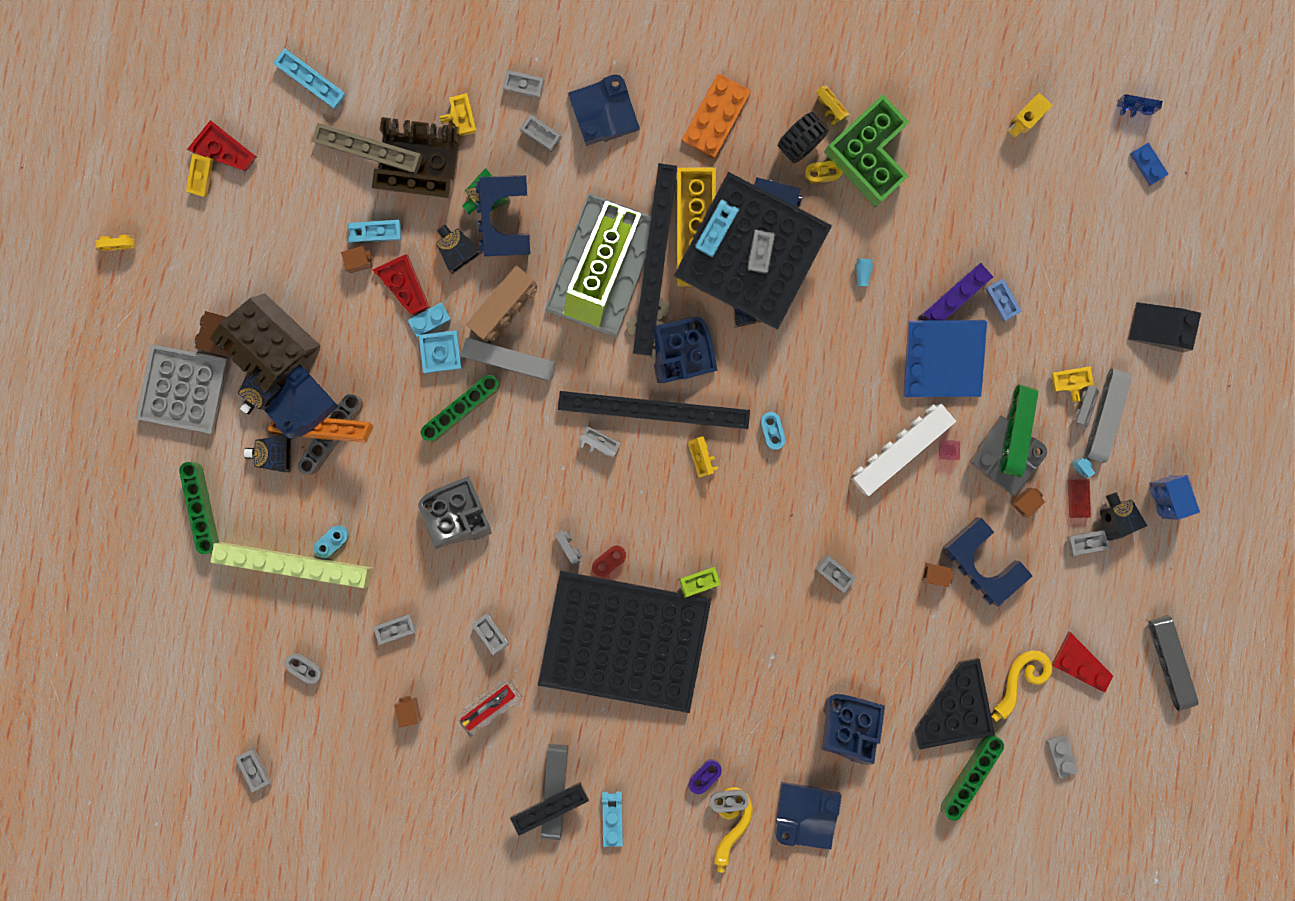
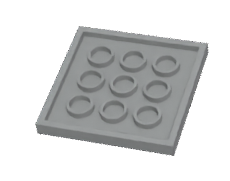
M151 344L136 419L214 434L229 359Z

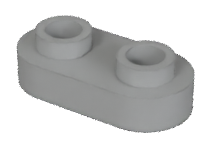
M561 529L555 532L556 538L572 565L579 564V558L582 556L577 547L573 549L570 544L572 538L567 530L563 532Z
M294 653L287 657L285 661L286 669L305 683L314 684L321 679L322 669L313 661L299 653ZM295 659L299 661V666L294 664ZM311 670L315 671V676L310 675Z
M740 789L717 791L710 797L711 808L718 813L741 811L749 804L746 792ZM741 796L742 800L741 802H736L735 798ZM722 798L723 802L717 804L716 799Z

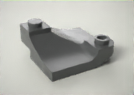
M1000 416L979 444L978 450L969 463L1009 494L1016 496L1031 473L1047 456V448L1039 440L1031 437L1026 469L1023 476L1019 478L1001 473L1000 465L1008 420ZM1037 448L1040 449L1039 455L1035 453Z
M469 476L437 488L424 495L419 501L418 507L435 549L472 539L475 541L492 534ZM428 506H432L430 510H426Z

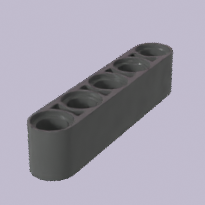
M345 395L338 404L339 407L329 418L338 419L340 414H344L345 420L354 421L363 407V400L357 395ZM352 398L356 399V406L354 408L349 407V401ZM315 438L297 464L298 471L304 475L316 474L340 440ZM319 445L323 447V453L321 455H317L316 448ZM307 461H310L312 464L310 471L305 469Z
M1166 615L1148 621L1150 633L1174 707L1177 711L1198 706L1197 694L1172 618Z
M548 745L544 800L565 790L568 745ZM563 814L542 824L541 839L561 840Z

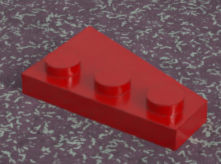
M211 120L186 149L194 154L211 158L214 161L244 172L257 158Z
M407 254L372 269L411 315L430 308Z
M1068 631L1052 666L1105 693L1113 675Z

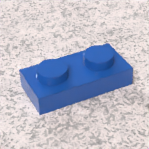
M1149 142L1130 153L1149 186L1169 175Z

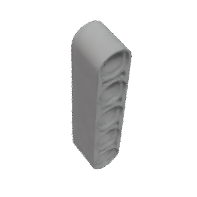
M469 338L465 339L461 357L546 381H551L556 365L555 362Z
M1113 368L1109 370L1085 449L1086 458L1102 463L1108 461L1131 384L1132 374Z

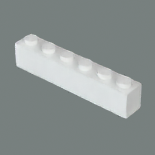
M942 404L931 405L925 410L927 413L922 418L919 416L910 423L912 425L911 428L907 431L903 429L896 435L898 439L893 443L889 441L881 448L883 451L879 455L875 453L867 460L868 464L864 468L860 466L853 472L854 476L851 480L865 496H870L956 422Z

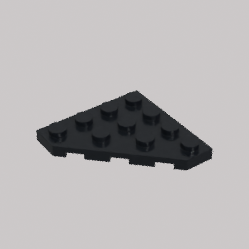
M979 658L959 661L914 729L919 750L995 735Z

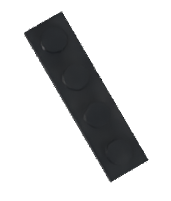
M579 782L511 816L510 820L518 836L589 802V797L582 783Z

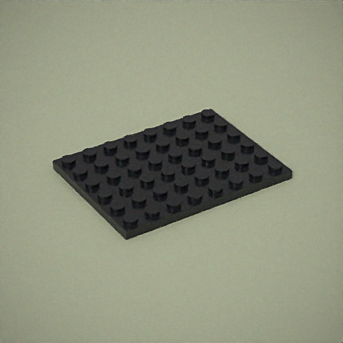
M560 570L538 686L690 713L712 599L695 595L684 597V594Z

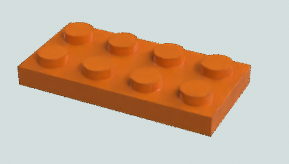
M718 73L686 130L682 142L715 159L751 94V90Z

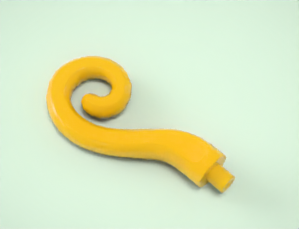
M1032 650L1021 654L1015 659L1009 670L1005 696L994 707L996 712L991 716L995 722L1001 718L1005 720L1013 712L1018 697L1019 674L1025 664L1035 660L1040 662L1043 667V672L1039 677L1033 675L1035 670L1033 665H1028L1025 668L1024 676L1029 683L1041 685L1049 680L1053 667L1046 654L1041 651Z
M731 787V788H728V789H726V790H736V789H740V788H738V787ZM748 794L749 804L743 810L739 823L720 841L716 848L714 864L717 865V872H725V866L729 865L732 846L743 835L751 822L753 806ZM741 796L736 797L740 801L742 800ZM718 798L716 803L721 804L723 799ZM740 811L721 812L719 814L723 818L731 820L736 818Z

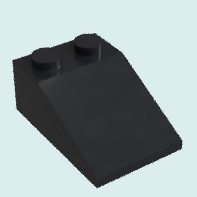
M1137 302L1128 340L1182 353L1192 351L1201 313L1183 308Z

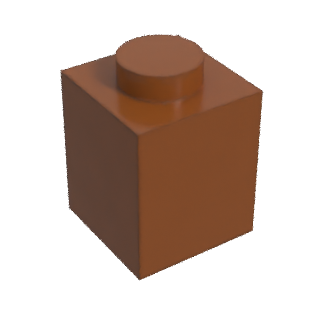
M364 246L341 252L345 269L350 274L372 268V253Z
M1026 488L1010 504L1022 517L1029 518L1045 501L1042 498L1043 494L1038 489Z
M925 563L922 581L949 587V584H952L954 579L953 568Z
M405 696L399 698V701L394 705L399 728L418 724L422 719L417 697Z

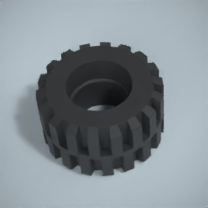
M810 112L787 130L777 146L792 163H796L807 156L826 137L829 129L814 112Z

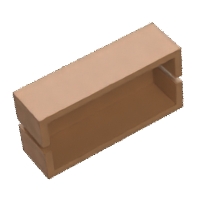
M516 265L466 325L486 343H493L500 335L498 332L511 323V317L514 313L518 314L525 305L523 303L526 299H531L536 294L538 286L529 275Z

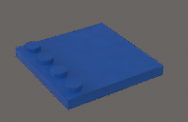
M908 321L904 397H981L987 321Z

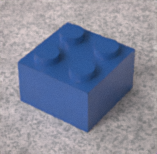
M1171 475L1150 482V493L1156 500V510L1162 519L1180 520L1200 513L1188 475Z

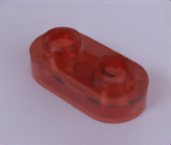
M619 545L609 548L593 562V573L599 577L607 576L625 561V549ZM615 551L620 552L621 556L619 558H614L613 553ZM600 563L605 564L604 570L598 568Z

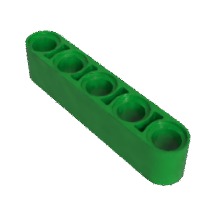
M487 375L479 380L421 428L422 438L431 442L441 438L494 395L500 388L499 380L491 375ZM492 379L495 381V387L488 390L486 382ZM477 391L480 394V399L473 402L471 394ZM463 403L465 411L458 414L456 407L458 404ZM448 415L450 423L447 426H443L441 420L444 416ZM429 428H434L435 435L432 438H429L426 434Z
M1018 384L1014 390L1000 465L1001 473L1021 478L1025 472L1038 400L1037 389Z
M185 462L180 466L179 474L195 548L202 555L212 554L214 543H219L204 471L197 462ZM190 466L194 468L192 475L188 472ZM195 484L198 487V492L196 494H194L192 491V488ZM199 503L202 505L200 513L196 509ZM202 522L206 524V530L204 532L201 530L200 526ZM206 541L210 543L209 550L205 548Z
M996 735L982 738L944 798L941 810L949 820L956 821L962 817L1003 752L1004 743ZM996 740V746L990 748V742ZM986 756V762L979 764L980 758ZM976 773L975 779L969 781V775ZM965 789V795L958 797L959 791ZM955 806V811L948 813L949 807Z

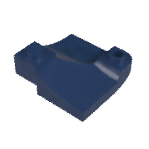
M611 75L603 78L598 83L568 92L586 146L603 140L606 142L640 130L625 81L620 75ZM615 81L619 83L616 87L612 85Z
M693 316L652 326L655 339L656 359L654 369L657 383H667L718 371L711 334L706 322L701 317Z
M299 364L285 376L287 380L282 390L264 410L287 438L301 437L309 433L339 407L304 367Z
M842 694L829 696L825 700L824 705L826 719L821 750L838 754L850 759L852 762L867 766L874 764L876 747L881 742L885 705Z
M781 782L775 825V835L778 842L788 846L802 845L831 850L835 826L840 812L842 798L840 792ZM784 833H789L787 838L782 837Z

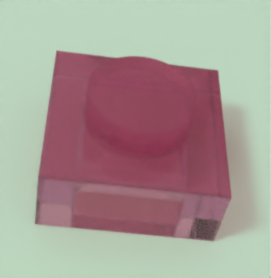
M939 440V459L960 460V441Z

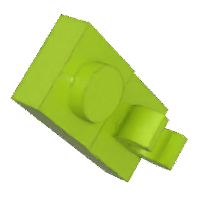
M715 567L678 579L684 597L721 585Z

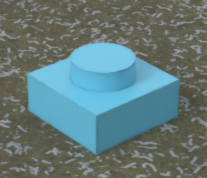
M1076 458L1071 462L1082 478H1090L1095 474L1092 469L1093 465L1087 459Z

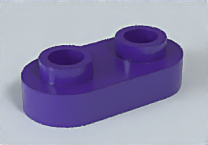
M713 759L707 760L690 777V790L695 794L704 793L721 776L722 769L720 763ZM710 766H714L715 771L710 772L708 771V768ZM701 780L702 783L701 785L697 786L695 785V781Z

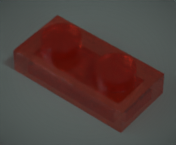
M1090 479L1068 480L1069 518H1091Z

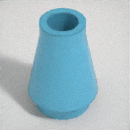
M857 259V263H855L857 286H869L874 266L872 259Z

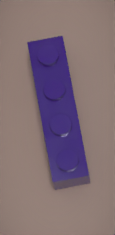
M979 263L918 317L922 321L946 320L993 278L992 274L982 263Z

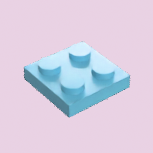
M457 330L419 335L424 374L462 369Z

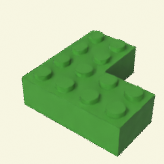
M884 94L828 145L824 151L828 158L843 171L844 175L875 208L908 177L883 148L907 126L909 121Z

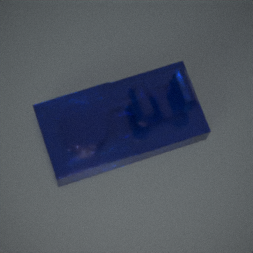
M1124 94L1118 99L1117 107H1122L1120 110L1121 116L1126 114V109H1129L1131 112L1130 117L1132 118L1137 114V111L1143 115L1155 114L1162 108L1163 101Z

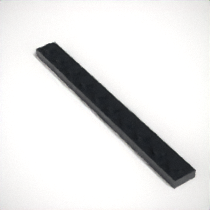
M658 163L633 354L652 356L654 332L652 326H656L677 173L676 165Z
M567 391L559 392L558 410L749 429L750 410Z

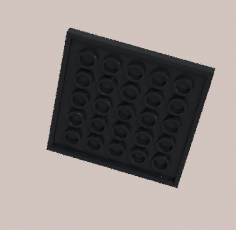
M728 172L681 260L674 277L778 330L832 225ZM721 200L727 202V205L732 208L735 206L739 211L715 254L711 257L696 249L695 246ZM722 212L721 216L727 219L729 214ZM755 230L774 233L767 274L747 270Z

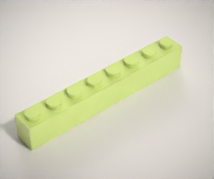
M223 542L214 543L210 562L359 588L369 586L372 567Z

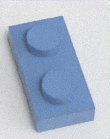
M1004 278L985 288L1003 322L1022 312Z

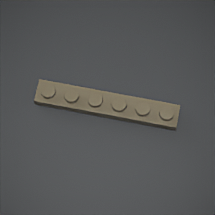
M317 123L312 142L414 174H417L423 157L416 152Z

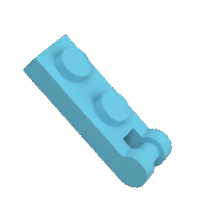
M721 200L695 248L713 257L739 209L735 206L732 208L727 205V202ZM722 212L729 214L727 219L721 216Z
M400 220L347 224V230L350 231V236L348 237L349 244L402 240ZM362 229V235L357 236V230Z
M616 791L615 794L602 792L603 847L623 846L622 791ZM616 801V806H609V802Z

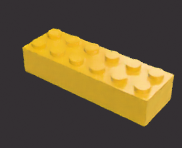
M677 168V268L716 196V168ZM677 278V287H693Z

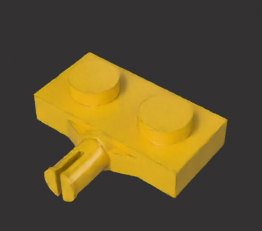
M468 94L449 97L451 114L440 116L441 124L453 121L455 126L459 127V136L477 132Z
M1091 366L1051 373L1054 392L1062 390L1071 391L1072 402L1081 401L1079 389L1094 385Z

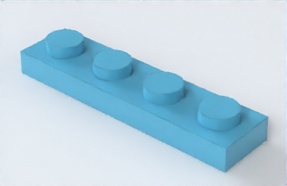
M285 48L273 62L276 67L334 110L338 108L347 96L345 92Z

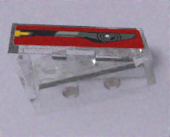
M510 678L506 681L501 679L494 685L495 689L491 692L488 690L484 691L478 696L479 700L473 704L470 701L462 707L464 711L457 720L470 738L484 726L486 727L492 720L502 715L522 699L523 696Z

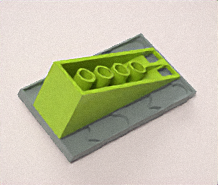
M588 193L545 311L617 337L646 259L651 216Z

